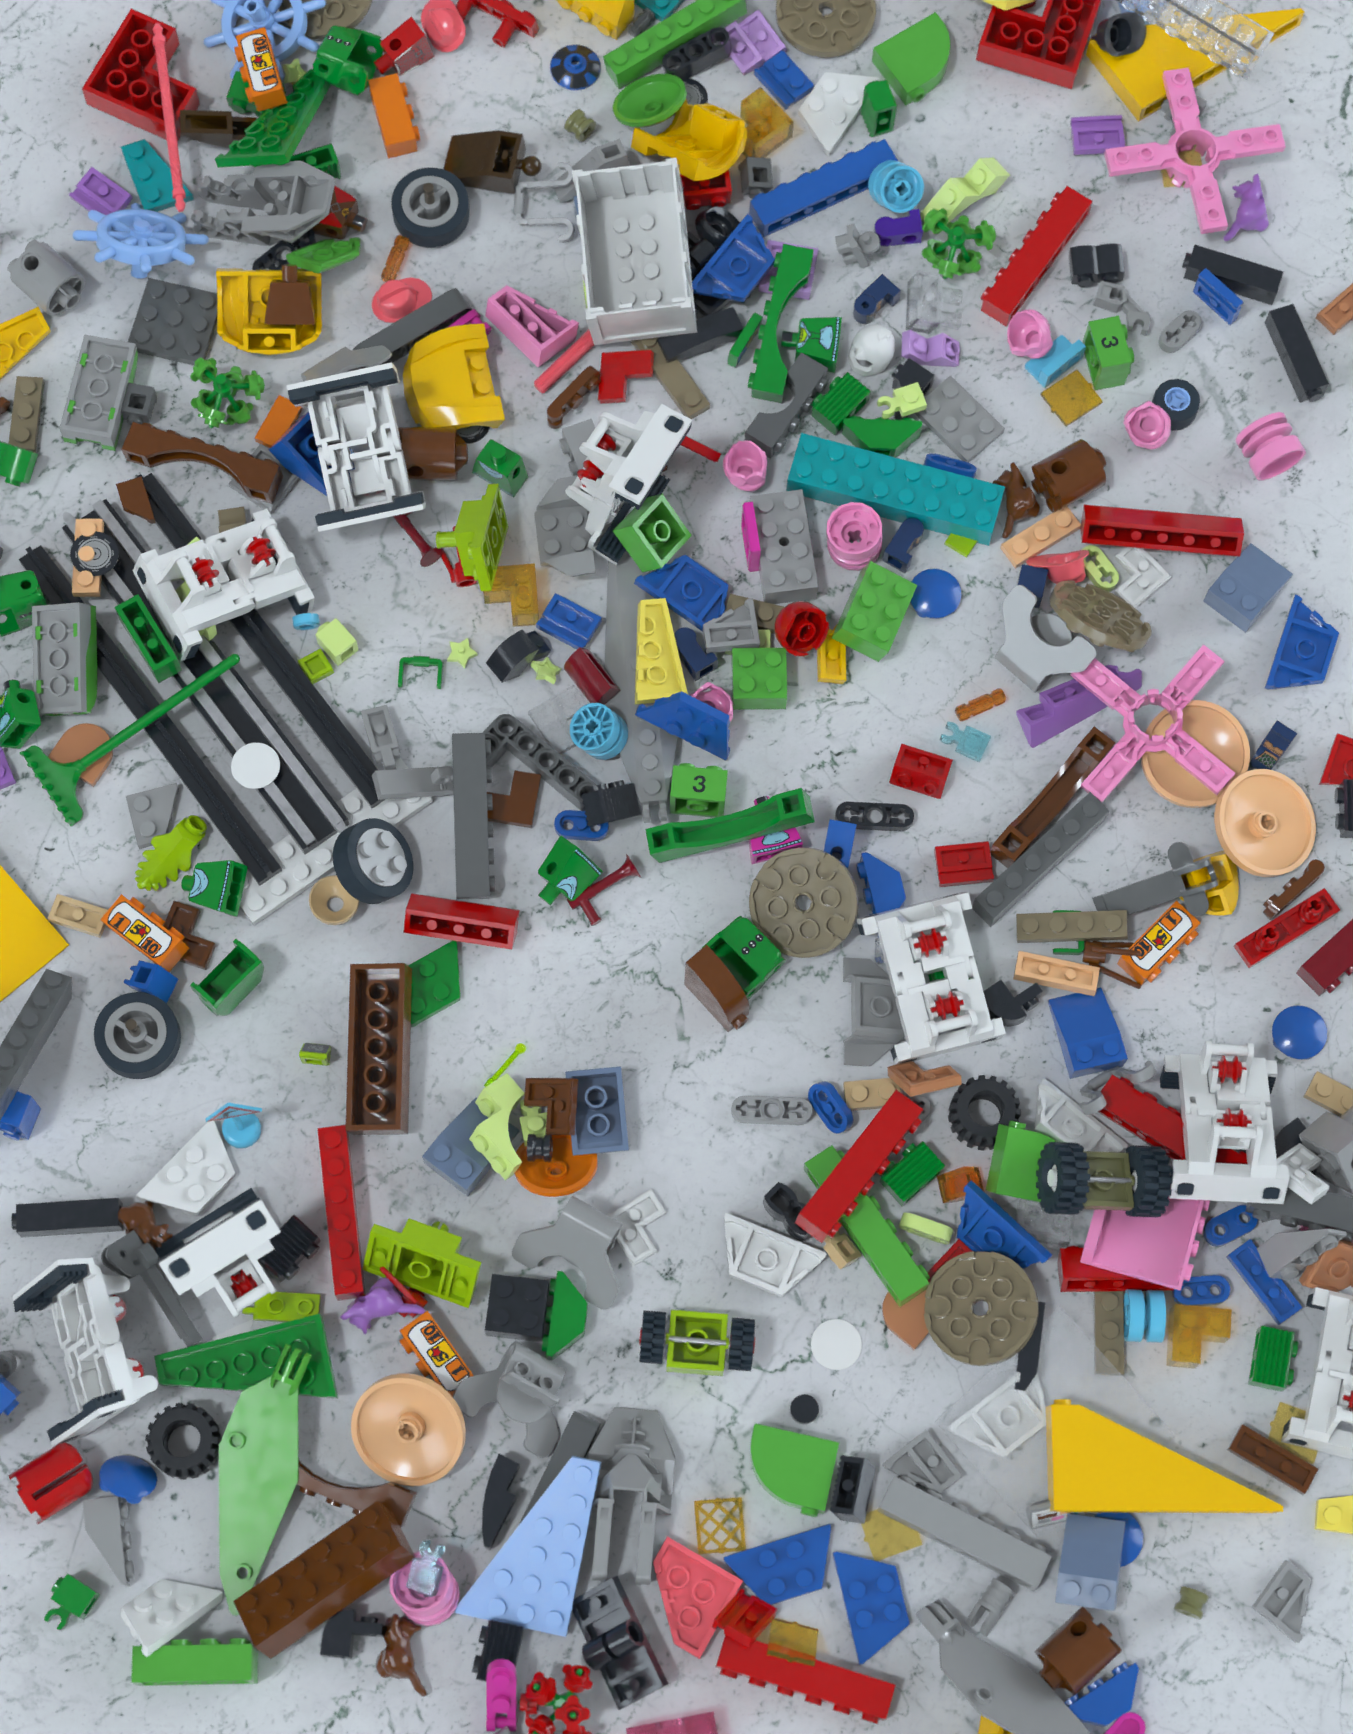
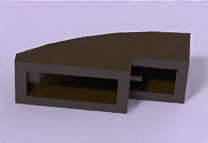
M180 110V135L202 143L229 148V145L234 140L240 141L246 136L245 130L257 117H232V111Z

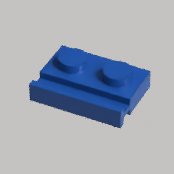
M783 50L763 63L762 67L754 70V76L785 110L792 103L795 104L811 93L814 88V84Z
M1205 268L1198 275L1199 278L1196 281L1193 293L1226 323L1231 325L1238 318L1243 301Z
M555 593L542 613V617L536 623V628L575 649L579 647L585 648L600 625L602 617Z

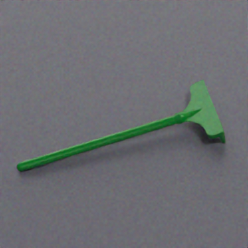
M238 654L230 655L75 762L60 763L52 761L36 745L21 751L20 755L27 761V766L34 771L35 777L42 783V788L50 795V800L55 802L58 807L57 810L65 817V822L72 827L84 815L76 797V785L82 772L238 664L240 657Z

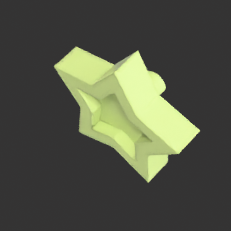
M299 58L294 59L291 64L282 65L285 71L284 83H292L294 85L307 73L301 68Z
M468 638L460 643L449 641L452 652L447 662H458L465 669L468 660L478 656V653L469 647Z
M548 657L542 662L532 661L531 667L536 671V680L545 679L554 685L556 675L560 673L562 668L553 665Z

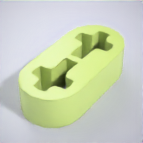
M1094 545L1084 547L1082 550H1088L1090 557H1096L1095 564L1091 560L1087 562L1086 557L1084 558L1086 576L1094 586L1109 592L1113 591L1119 580L1117 570L1100 548ZM1102 574L1105 577H1112L1110 584L1107 581H1101Z
M903 1213L899 1223L900 1229L941 1244H950L954 1232L949 1226L911 1213Z

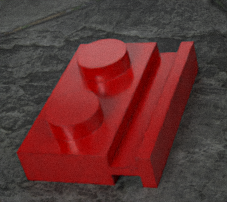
M989 841L936 846L934 848L939 887L994 881Z
M740 1589L715 1617L712 1627L714 1629L720 1627L724 1630L723 1634L749 1648L775 1618L777 1608L754 1595L751 1597L745 1595V1590Z

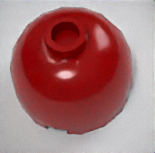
M796 601L785 606L776 617L774 624L775 636L780 645L790 654L806 656L809 655L807 652L812 648L817 650L827 638L829 623L826 621L825 612L809 602Z

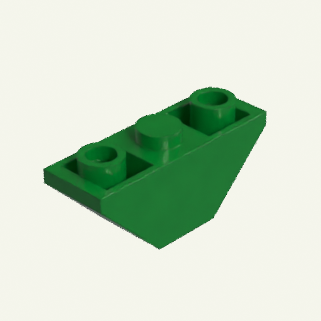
M852 416L843 419L842 435L857 448L896 458L920 437L922 421H916L913 418L890 420L889 418L883 419L882 417L864 419L860 416Z
M557 1271L556 1279L551 1278L549 1295H553L554 1300L553 1307L547 1306L545 1323L550 1324L549 1335H543L542 1352H547L546 1358L548 1360H554L585 1334L588 1303L563 1271Z

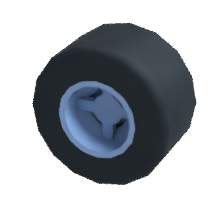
M1169 379L1161 383L1156 389L1152 402L1167 412L1171 421V430L1175 431L1190 426L1199 410L1200 397L1196 388L1188 381Z

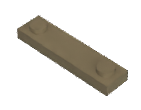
M659 337L632 340L631 343L636 350L653 351V374L684 416L693 419L710 409V403L678 360L666 361L657 342Z

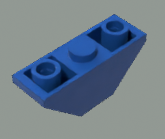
M867 852L861 853L860 863H857L856 866L859 879L864 878L866 888L863 889L865 904H870L872 914L869 915L903 907L906 895L900 872Z
M1124 1662L1111 1670L1114 1675L1105 1682L1102 1678H1099L1087 1686L1089 1690L1087 1694L1081 1698L1078 1694L1073 1695L1065 1700L1064 1703L1081 1722L1101 1727L1107 1726L1131 1710L1139 1667L1136 1663L1128 1666Z

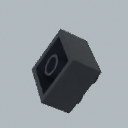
M492 1274L485 1323L486 1336L542 1342L549 1294V1280Z

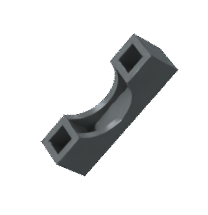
M801 353L787 372L786 384L793 394L792 402L780 412H759L746 430L744 441L747 440L755 443L762 451H765L766 456L770 459L775 452L780 453L786 444L787 439L785 438L788 433H794L801 421L799 418L802 413H808L811 409L816 393H822L829 381L827 379L828 368Z

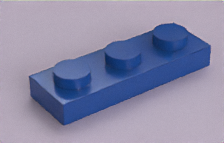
M1251 1239L1226 1256L1278 1326L1303 1308L1281 1279L1269 1277L1257 1247Z

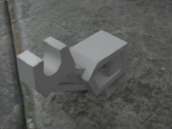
M1100 281L1093 306L1114 313L1123 310L1127 315V330L1132 332L1134 324H1140L1142 326L1141 334L1146 336L1151 322L1149 313L1144 312L1126 293L1125 286ZM1109 296H1115L1116 298H1119L1120 301L1110 299Z

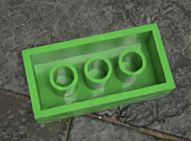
M246 1638L230 1639V1644H222V1641H218V1639H200V1645H192V1642L186 1639L170 1640V1645L161 1646L148 1657L142 1653V1644L140 1646H132L131 1683L139 1686L258 1684V1650Z

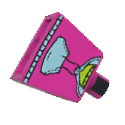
M762 796L755 799L754 805H758L768 800L769 796ZM796 827L749 839L752 864L768 861L783 851L803 847L802 839Z

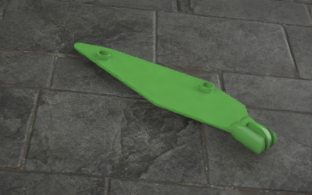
M285 1344L272 1376L241 1392L219 1444V1574L229 1611L235 1616H238L239 1613L233 1601L254 1587L298 1482V1387L312 1354L306 1353L298 1371L295 1377H293L302 1354V1350L295 1348L283 1373V1367L292 1347L288 1344ZM241 1567L247 1569V1577H242L239 1574Z

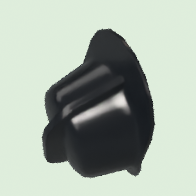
M1136 12L1116 14L1101 21L1097 27L1096 35L1091 37L1092 40L1097 41L1102 51L1109 53L1111 56L1118 57L1138 51L1145 41V21Z

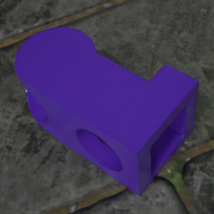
M919 209L910 210L908 217L893 219L884 216L879 218L875 223L874 232L880 239V246L921 243L923 230Z

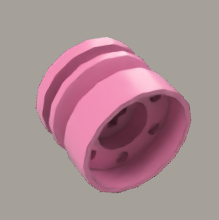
M1282 412L1272 413L1256 420L1244 428L1235 439L1238 447L1242 449L1244 457H1251L1248 463L1257 480L1270 479L1287 471L1297 464L1306 453L1298 437L1290 435L1292 427L1287 423V418Z
M850 502L839 506L832 512L827 521L826 531L827 548L831 559L838 566L847 570H861L870 561L876 562L882 552V523L875 510L863 503Z
M415 1552L416 1558L391 1575L389 1580L390 1593L406 1617L415 1624L423 1626L437 1625L448 1619L457 1608L460 1598L459 1585L441 1558L434 1553ZM429 1589H431V1590L429 1591V1594H430V1595H429L428 1597H425V1596H426V1591L429 1590Z

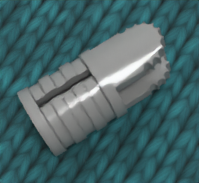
M993 1578L986 1592L982 1595L983 1597L979 1599L965 1623L973 1627L985 1610L990 1613L980 1629V1633L987 1637L1015 1592L999 1580Z

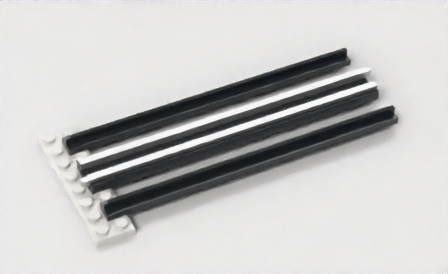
M150 473L145 477L141 474L137 477H142L155 524L174 549L188 545L195 537L202 540L153 474ZM100 499L92 505L94 510L81 519H103L104 533L116 542L119 549V558L116 565L108 573L101 575V583L117 605L138 594L175 653L133 573L140 554L146 551L108 500L102 501ZM64 512L63 519L66 525L62 529L66 537L73 544L75 541L76 518L70 513ZM41 545L34 550L31 547L26 548L27 554L21 557L19 561L26 571L31 570L35 573L42 593L51 605L84 603L80 597H73L72 586ZM254 608L246 614L230 619V623L356 789L335 802L234 667L188 697V700L232 758L241 747L250 743H263L275 750L280 760L279 773L272 783L263 788H258L256 791L289 833L288 836L269 849L266 848L167 713L145 727L144 731L241 862L248 866L240 908L251 923L256 925L334 871L333 847L337 837L343 830L369 818L387 821L396 828L433 803L430 796L378 800L372 779L373 773L378 769ZM96 619L97 667L135 719L138 720L157 707L159 703ZM202 635L203 641L200 643L201 645L196 654H194L195 656L179 661L182 671L171 677L180 689H183L226 659L213 639L209 641ZM401 758L395 761L396 769H409Z

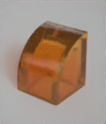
M963 1166L936 1176L943 1203L964 1201L966 1196L964 1187L971 1180L984 1191L979 1167Z

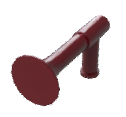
M413 512L393 516L420 550L422 555L420 565L427 567L438 561L443 554V549L433 548L423 539L407 517Z
M626 854V860L619 869L589 886L574 901L567 899V902L572 910L581 906L591 926H594L601 922L602 919L598 916L589 900L625 877L638 876L641 878Z

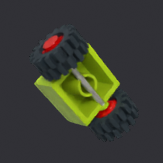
M643 1310L639 1341V1362L662 1364L665 1341V1345H668L666 1372L723 1376L725 1349L728 1350V1348V1370L751 1371L755 1349V1319L732 1318L729 1341V1338L726 1337L728 1314L671 1310L669 1333L665 1335L666 1312Z

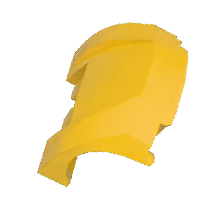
M685 99L681 108L676 112L670 126L662 133L653 136L640 128H634L631 148L646 156L659 154L664 157L677 158V163L680 165V174L693 181L706 180L721 175L735 164L744 151L747 129L744 128L745 122L741 118L727 110L709 103L687 104V99Z
M217 268V332L219 336L222 337L223 341L240 350L267 355L294 352L316 341L322 331L321 273L297 269L298 280H309L316 315L315 325L265 324L270 283L274 279H282V270Z
M484 323L459 325L439 330L416 342L410 349L403 368V386L410 414L416 424H420L422 427H457V429L479 425L494 429L504 422L505 417L500 396H495L486 351L489 348Z

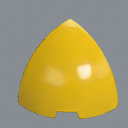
M1224 850L1194 859L1195 862L1210 856L1219 880L1218 886L1205 890L1209 901L1206 914H1232L1237 905L1239 891L1237 865L1232 862ZM1207 867L1181 875L1185 888L1211 879Z

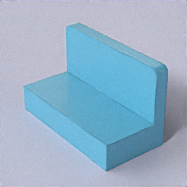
M1060 335L1053 341V346L1046 355L1038 359H1030L1025 364V369L1046 388L1083 358L1086 346L1079 339L1071 344L1065 336Z

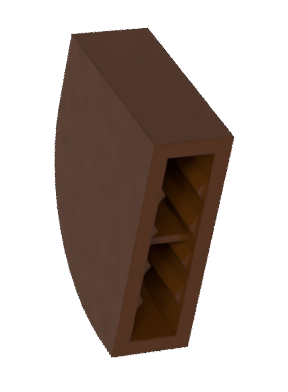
M705 945L686 962L684 985L727 1032L733 1028L738 1030L748 1021L747 1016L750 1009L748 999L728 968L708 945Z

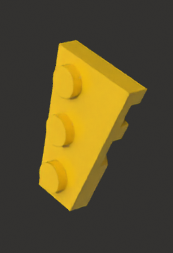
M39 307L0 324V379L51 332Z

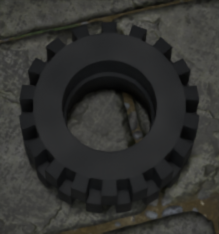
M979 1075L976 1080L972 1077L967 1080L966 1084L962 1083L949 1105L948 1122L952 1123L950 1129L952 1133L957 1132V1139L960 1142L963 1140L968 1142L966 1146L971 1149L973 1145L978 1146V1150L984 1151L985 1147H989V1150L994 1149L999 1124L1009 1126V1121L1019 1122L1021 1116L1019 1097H1014L1016 1091L1013 1087L1008 1089L1006 1087L1008 1083L1004 1080L1001 1083L997 1082V1077L992 1075L990 1079H985V1075ZM976 1100L992 1102L999 1110V1122L992 1126L977 1124L969 1115V1105Z
M175 1403V1407H165V1412L162 1414L158 1412L154 1416L156 1418L154 1423L150 1422L148 1426L150 1432L146 1434L145 1441L148 1443L146 1449L147 1453L151 1456V1461L168 1476L178 1477L182 1480H186V1477L194 1479L199 1477V1473L203 1472L205 1474L208 1472V1467L211 1464L215 1465L217 1462L216 1456L219 1454V1444L222 1435L219 1433L220 1428L218 1424L203 1408L196 1407L191 1403H188V1405ZM192 1425L200 1433L198 1448L187 1457H175L168 1449V1440L171 1433L180 1426Z

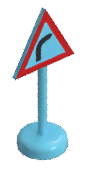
M227 1103L205 1120L210 1122L225 1119L222 1124V1134L225 1141L235 1148H247L256 1143L261 1135V1124L254 1113L262 1112V1108Z

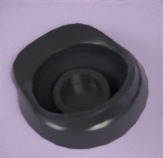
M715 206L702 211L695 219L698 237L708 240L714 248H720L740 223L728 210L721 206Z

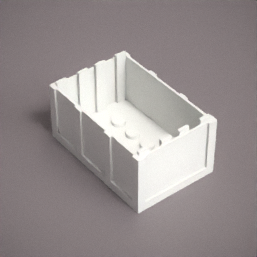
M669 158L665 162L584 172L582 169L572 170L579 215H576L581 236L583 254L581 272L586 287L588 309H585V314L594 345L697 333L683 186L677 158Z

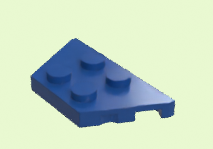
M747 214L692 281L694 294L744 302L773 267L775 259L770 250L766 248L761 233H758L751 215Z
M686 554L647 575L638 576L634 581L635 585L655 599L666 598L669 609L702 632L703 624L714 618L721 617L722 613L725 612L729 585Z
M1295 594L1265 689L1322 684L1325 680L1339 632L1330 624L1325 623L1323 617L1315 610L1312 612L1302 602L1303 599L1299 595Z
M682 691L672 694L670 697L656 699L652 706L646 707L644 704H640L637 707L635 716L725 761L728 759L730 747H728L730 715Z
M972 1180L964 1187V1192H966L965 1202L961 1206V1223L958 1225L956 1238L960 1239L974 1252L999 1253L1013 1260L1022 1269L1034 1263H1045L1052 1256L1045 1247Z
M828 1524L725 1556L723 1559L725 1564L738 1575L743 1583L754 1592L757 1598L770 1605L777 1604L822 1589L831 1526Z
M833 1552L834 1564L858 1664L862 1665L910 1624L896 1566L841 1552Z

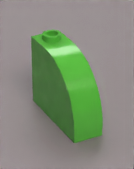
M934 12L873 48V64L885 80L888 81V84L905 106L922 100L943 78L950 53L948 30L939 15Z
M1009 1121V1126L999 1124L986 1191L1040 1202L1041 1200L1037 1197L1039 1189L1036 1188V1182H1038L1036 1170H1039L1037 1162L1038 1159H1041L1040 1152L1042 1149L1044 1150V1145L1048 1144V1142L1056 1141L1044 1134L1025 1129V1123Z
M755 1423L750 1442V1459L755 1476L762 1487L779 1502L801 1509V1514L817 1517L818 1513L824 1514L839 1442Z

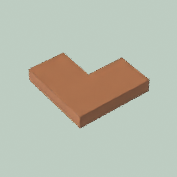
M1353 283L1316 316V319L1333 335L1351 320L1353 321Z
M913 1061L887 1067L888 1077L910 1097L962 1085L961 1075L950 1065L923 1071Z

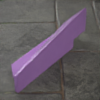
M1114 665L1105 666L1134 691L1141 688L1142 671L1140 669H1135L1128 673L1118 671V667ZM1072 679L1039 693L1041 704L1019 709L1016 711V715L1028 744L1031 748H1034L1108 706L1078 681Z

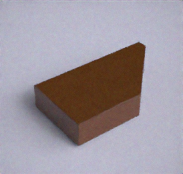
M142 477L117 483L116 487L124 511L137 515L151 524L156 523Z

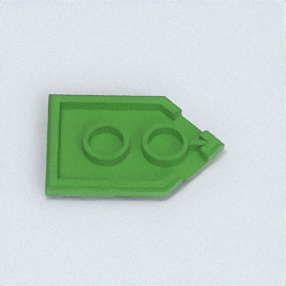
M349 238V241L334 242V239H324L288 253L286 259L289 264H294L299 268L319 274L356 259L360 255V238Z

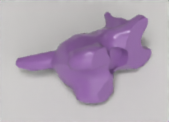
M1258 174L1253 176V182L1248 180L1239 186L1232 187L1236 191L1234 197L1240 198L1241 203L1236 214V220L1224 236V241L1234 238L1240 228L1246 231L1258 230L1262 232L1268 227L1267 211Z
M383 1277L373 1284L366 1296H359L352 1301L340 1318L342 1320L349 1319L350 1324L355 1325L366 1334L367 1329L371 1327L370 1322L374 1318L390 1316L397 1312L424 1314L425 1310L416 1304L403 1303L401 1295L395 1286L386 1277Z

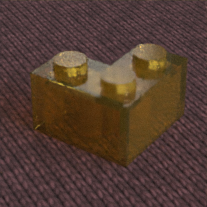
M761 87L741 101L740 117L748 125L746 127L747 138L745 148L742 152L745 157L765 158L792 138L794 121Z
M535 563L498 566L492 590L483 591L484 604L511 602L513 627L536 625L539 621Z
M1174 1304L1169 1309L1166 1366L1195 1369L1201 1363L1202 1341L1225 1343L1230 1339L1232 1309Z

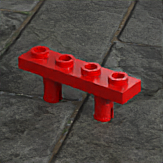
M458 0L455 5L463 22L472 7H476L501 20L502 23L492 39L495 44L503 48L515 30H520L533 38L539 31L536 17L526 10L521 12L515 9L514 5L507 0Z
M1323 888L1235 943L1234 948L1248 968H1251L1338 914L1340 909L1327 890Z

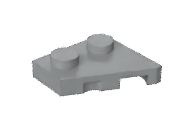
M753 598L745 600L744 605L735 610L730 609L722 613L721 617L714 618L703 624L706 653L732 651V648H759L760 640Z
M177 783L126 796L139 849L153 846L151 840L154 836L169 832L168 826L172 820L176 794L178 795L179 792Z
M927 1430L882 1464L884 1468L900 1476H905L915 1481L916 1484L939 1494L962 1477V1474Z
M1284 1561L1252 1606L1254 1610L1295 1643H1299L1302 1639L1300 1629L1302 1617L1306 1614V1596L1309 1593L1311 1579L1291 1562Z

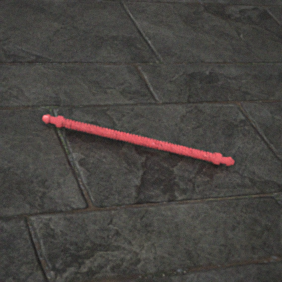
M156 23L153 27L155 36L152 39L156 52L173 185L172 195L173 199L176 200V209L179 212H183L186 206L183 199L186 195L183 189L165 52L166 40L165 36L162 35L163 28L159 23Z

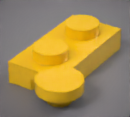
M835 626L833 630L829 629L827 638L817 649L818 682L844 684L846 682V645L832 639Z

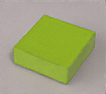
M951 533L944 545L967 558L977 541Z
M321 648L297 660L301 670L312 684L334 674V670Z

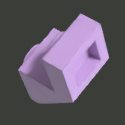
M912 330L902 332V357L910 358L919 365L959 366L960 348L957 340L944 333L926 339Z

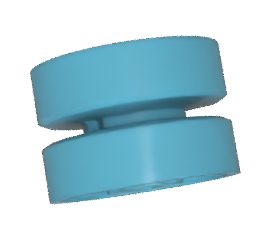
M896 160L880 163L872 171L869 178L868 187L872 199L877 204L893 212L904 213L910 211L920 202L924 192V183L920 173L916 169Z
M589 703L581 707L574 714L570 723V736L575 745L592 757L599 760H607L618 755L625 747L628 740V727L622 717L604 704Z
M1126 1289L1123 1300L1125 1341L1141 1342L1144 1334L1147 1342L1162 1343L1166 1327L1164 1292L1162 1290H1147L1144 1301L1142 1290Z

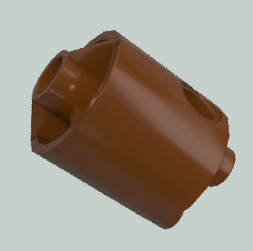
M398 427L409 480L458 479V471L465 464H468V444L459 436L457 427Z
M1080 439L1034 464L1031 468L1035 479L1031 481V484L1038 495L1042 493L1049 510L1054 513L1104 486L1106 483L1104 471L1106 461L1099 449L1091 447L1086 441Z
M1083 1606L1035 1650L1037 1657L1043 1664V1668L1038 1672L1053 1690L1057 1688L1066 1689L1073 1695H1076L1122 1651L1116 1642L1111 1639L1113 1635L1108 1628L1101 1622L1096 1625L1093 1622V1616Z

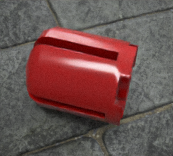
M60 1443L8 1475L10 1480L16 1477L19 1482L16 1486L18 1489L17 1493L30 1514L36 1511L40 1518L36 1520L38 1525L89 1493L93 1487L91 1471L86 1463L79 1465L83 1459L78 1450L71 1444Z

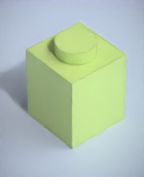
M337 618L322 624L315 634L318 645L337 666L358 651L357 641Z

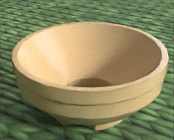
M335 875L320 879L312 887L309 894V906L313 915L322 923L328 925H340L349 921L355 915L359 906V900L352 897L344 889ZM340 898L344 905L341 910L333 912L327 907L329 900Z

